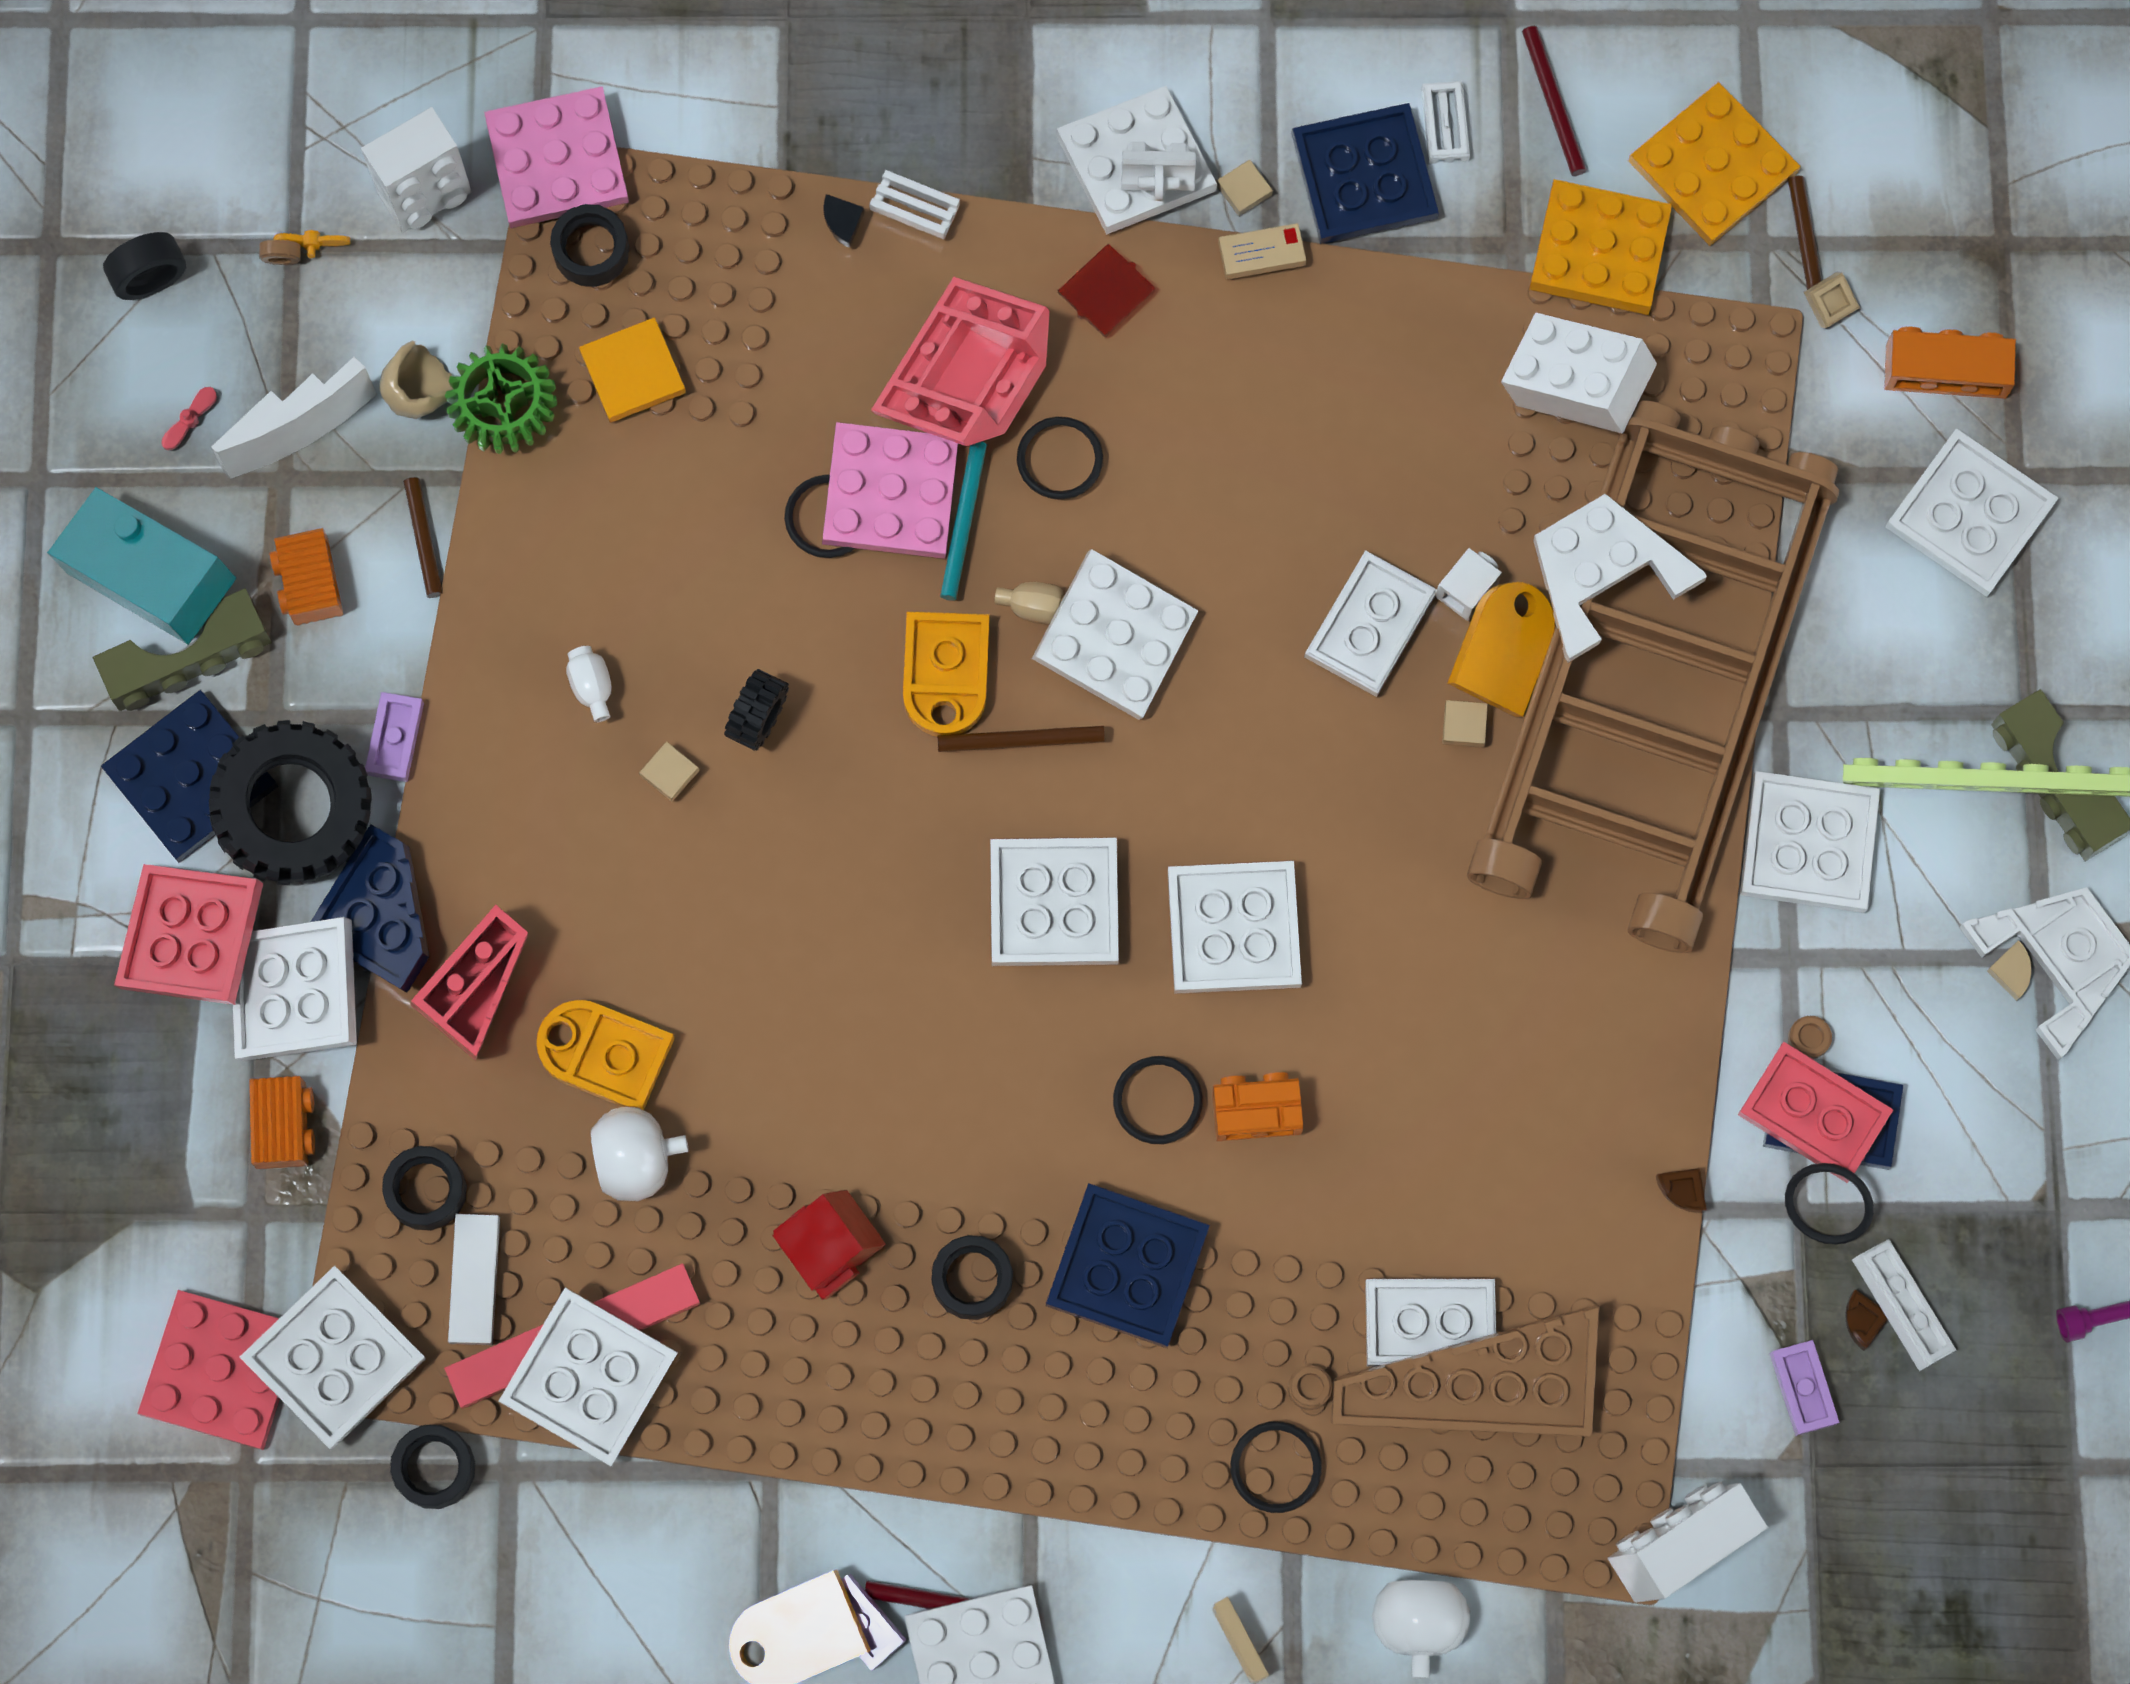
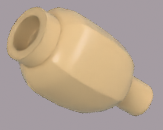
M1025 582L1018 585L1014 590L997 587L994 603L1011 606L1013 612L1022 619L1050 624L1065 595L1062 589L1056 585Z

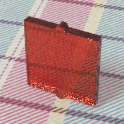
M1108 243L1058 290V294L1077 311L1079 319L1085 318L1106 338L1151 296L1156 288L1136 270L1134 262L1129 263Z

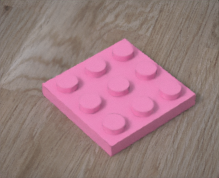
M603 86L484 112L510 228L556 219L569 209L584 204L601 205L606 208L629 203Z
M836 422L822 544L945 559L958 443L930 433Z

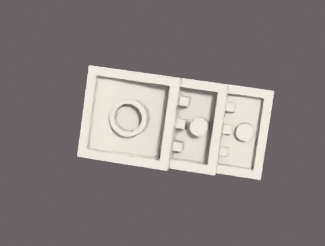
M353 357L325 384L312 373L284 401L270 391L211 446L225 474L232 479L273 464L309 446L348 420L377 395L366 367Z

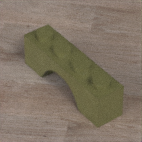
M246 588L222 598L207 619L205 628L197 641L179 653L171 655L152 654L129 640L92 658L119 711L124 709L132 711L149 703V698L162 692L174 693L187 686L188 680L202 674L203 676H211L225 669L226 663L237 658H252L260 654L264 650V646L272 642L253 600Z
M2039 689L2001 712L1991 724L1994 729L1992 733L1999 747L2004 751H2009L2017 762V771H2023V765L2043 764L2049 766V772H2059L2053 757V745L2055 737L2064 722L2042 690ZM2038 793L2041 797L2040 805L2045 814L2051 820H2057L2065 832L2063 837L2067 846L2074 854H2080L2085 862L2130 833V817L2115 796Z

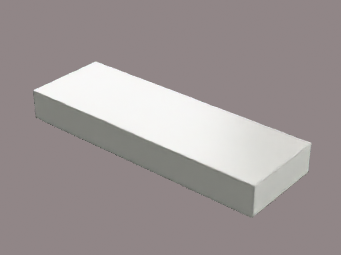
M455 1214L448 1333L449 1344L493 1345L500 1227L499 1215Z
M1889 1239L1852 1259L1919 1371L1956 1351V1348Z

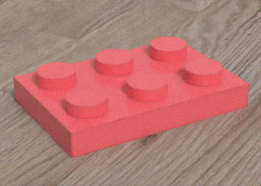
M1783 1041L1738 1115L1815 1164H1835L1855 1174L1893 1112V1109ZM1831 1173L1839 1179L1843 1180L1844 1182H1849V1180L1844 1178L1843 1176Z

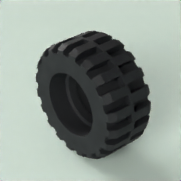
M290 720L278 721L277 725L269 727L263 724L253 728V732L246 737L242 735L233 742V747L227 754L224 753L219 760L218 767L212 776L210 784V822L223 852H227L233 859V863L241 870L246 869L251 872L254 878L264 882L266 879L278 882L277 885H290V883L294 882L307 884L315 882L316 878L323 875L327 877L337 871L341 864L349 860L362 841L371 814L372 795L371 787H369L367 781L368 774L364 765L360 764L355 757L356 752L349 744L344 745L339 741L338 735L329 729L326 732L315 728L314 723L303 721L302 725L290 724ZM294 764L310 769L325 783L330 796V812L322 828L311 837L297 842H284L265 834L255 823L250 810V795L255 783L265 772L280 765Z

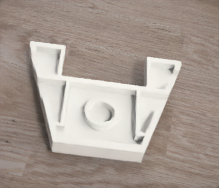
M1606 494L1539 532L1533 539L1546 590L1549 592L1553 606L1555 624L1561 636L1562 650L1568 663L1599 645L1602 640L1581 609V604L1647 565L1651 566L1673 600L1703 583L1707 577L1703 570Z
M2087 887L2039 900L2023 907L1999 911L1987 917L1967 920L1959 927L1981 958L2013 936L2018 935L2067 1000L2069 1005L2035 1029L2057 1060L2069 1051L2077 1037L2085 1029L2093 1015L2130 967L2129 942Z

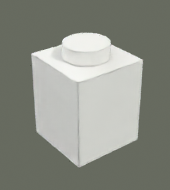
M1468 548L1438 585L1435 597L1466 621H1469L1482 596L1488 590L1498 585L1502 572L1498 570V564L1489 555L1483 552L1477 554Z

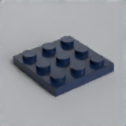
M1410 103L1292 128V138L1320 244L1438 219L1439 211Z
M200 689L107 760L101 767L171 855L180 863L216 835L212 830L210 822V784L212 776L218 767L219 760L224 753L227 754L233 747V742L240 737ZM265 772L255 783L250 795V808L278 787L268 772Z
M1088 1183L1046 1301V1306L1168 1349L1210 1225Z

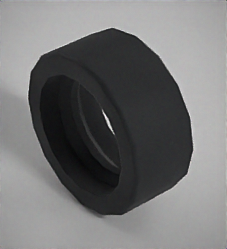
M584 204L569 209L558 218L551 233L550 246L558 270L566 279L579 286L596 287L609 283L621 274L628 262L630 246L624 224L613 211L601 205ZM588 225L601 226L607 229L614 240L613 252L608 259L593 266L578 265L571 260L566 250L567 239L570 234L578 228Z
M153 232L143 234L118 246L107 256L103 263V269L117 297L122 300H137L154 295L174 284L185 272L186 261L172 235L167 232Z
M416 1146L401 1152L390 1162L383 1176L382 1193L386 1206L402 1224L415 1230L431 1231L446 1226L455 1218V1214H459L466 1200L467 1184L461 1168L448 1153L436 1147ZM419 1164H433L441 1168L447 1175L450 1183L449 1195L445 1203L437 1210L429 1213H417L407 1208L402 1202L399 1193L400 1182L404 1174L413 1166Z
M966 1235L953 1239L939 1251L933 1263L931 1281L936 1299L947 1312L960 1319L978 1320L993 1315L1004 1306L1012 1291L1013 1270L1008 1255L997 1243L984 1236ZM966 1253H980L988 1257L995 1265L998 1274L997 1285L993 1293L985 1300L976 1303L964 1302L956 1298L949 1290L947 1283V1272L951 1263L960 1255Z
M423 1425L410 1430L398 1441L391 1455L390 1473L396 1489L409 1502L424 1509H442L457 1503L469 1491L475 1478L476 1461L471 1447L456 1431L443 1425ZM427 1442H441L448 1445L455 1452L458 1460V1473L454 1482L439 1492H425L418 1489L411 1482L408 1474V1461L412 1452Z

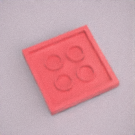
M143 864L114 986L122 990L235 1005L264 883L254 878Z
M178 1290L137 1414L264 1450L280 1398L245 1364L240 1356L279 1318Z

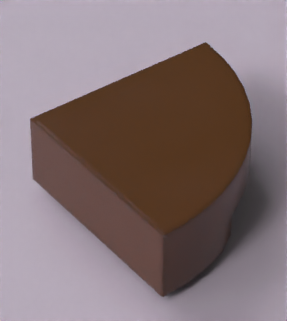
M1700 1168L1656 1175L1661 1192L1673 1205L1688 1212H1706L1707 1208Z
M1856 1289L1852 1292L1846 1305V1325L1853 1341L1864 1351L1887 1321V1317L1878 1305Z

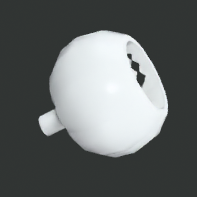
M637 1107L612 1109L605 1113L591 1128L593 1156L602 1192L619 1201H640L653 1196L665 1183L668 1173V1156L689 1152L686 1135L664 1139L660 1124L650 1113Z
M1428 1580L1394 1581L1388 1583L1377 1595L1372 1618L1375 1633L1384 1647L1401 1655H1411L1412 1678L1427 1679L1429 1678V1656L1446 1654L1458 1648L1469 1630L1470 1608L1463 1594L1452 1583Z

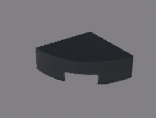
M826 194L823 207L825 222L834 238L842 245L850 248L864 215V207Z

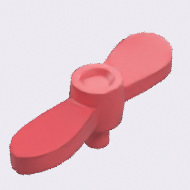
M212 387L202 388L195 396L189 409H184L180 413V420L164 434L162 446L165 450L177 448L187 431L198 425V417L215 404L217 394Z

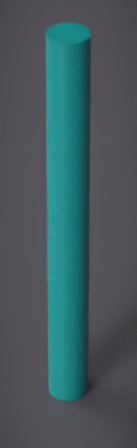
M982 441L970 445L940 594V597L945 600L955 601L957 599L987 444Z

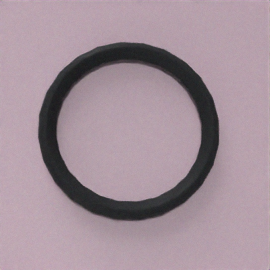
M1057 416L1046 418L1027 430L1017 449V465L1023 481L1033 491L1050 499L1063 500L1074 498L1093 486L1103 467V451L1096 434L1087 425L1076 419ZM1066 425L1076 428L1090 440L1095 454L1093 470L1086 481L1071 490L1053 491L1044 488L1030 476L1027 470L1025 452L1028 443L1040 430L1049 426Z
M830 475L815 476L800 484L790 495L785 507L784 516L786 530L791 540L806 553L822 558L843 556L855 548L840 547L828 550L809 545L798 535L794 527L793 510L797 500L806 490L818 484L829 483Z
M1151 1056L1136 1061L1121 1074L1116 1082L1113 1093V1107L1119 1123L1131 1136L1149 1144H1167L1184 1137L1194 1128L1203 1107V1095L1197 1078L1186 1065L1165 1056ZM1151 1065H1165L1179 1071L1188 1080L1194 1095V1107L1188 1121L1177 1131L1163 1136L1149 1135L1136 1129L1128 1121L1122 1107V1093L1128 1079L1136 1071Z
M1828 1163L1812 1164L1799 1170L1787 1184L1785 1207L1788 1216L1803 1234L1815 1241L1834 1245L1845 1244L1856 1240L1864 1234L1872 1222L1874 1204L1869 1189L1856 1174L1844 1167ZM1818 1172L1835 1173L1851 1181L1858 1188L1865 1204V1213L1860 1225L1852 1232L1838 1236L1824 1235L1809 1228L1800 1219L1794 1206V1192L1799 1182L1806 1176Z
M1279 1421L1258 1424L1248 1430L1237 1442L1230 1461L1233 1484L1239 1495L1251 1506L1269 1513H1284L1295 1510L1305 1504L1316 1491L1322 1474L1321 1457L1312 1438L1295 1425ZM1271 1430H1281L1298 1437L1306 1445L1313 1462V1473L1306 1490L1296 1499L1283 1504H1270L1254 1497L1246 1489L1239 1472V1462L1245 1446L1255 1436Z

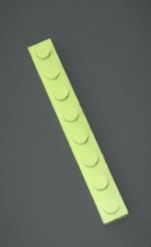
M1854 758L1853 765L1843 764V783L1882 788L2130 797V768L2111 767L2109 768V774L2092 773V767L2066 766V772H2049L2048 765L2025 764L2023 765V771L2006 770V764L1986 762L1980 764V769H1963V762L1939 761L1938 768L1921 767V761L1900 759L1895 760V766H1878V759Z

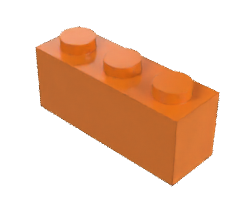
M1902 327L1898 330H1893L1886 343L1884 390L2006 399L2014 387L2016 339L2004 338L2002 334L1992 332L1983 333L1979 336L1963 335L1958 330H1943L1939 333L1922 332V329L1917 327Z

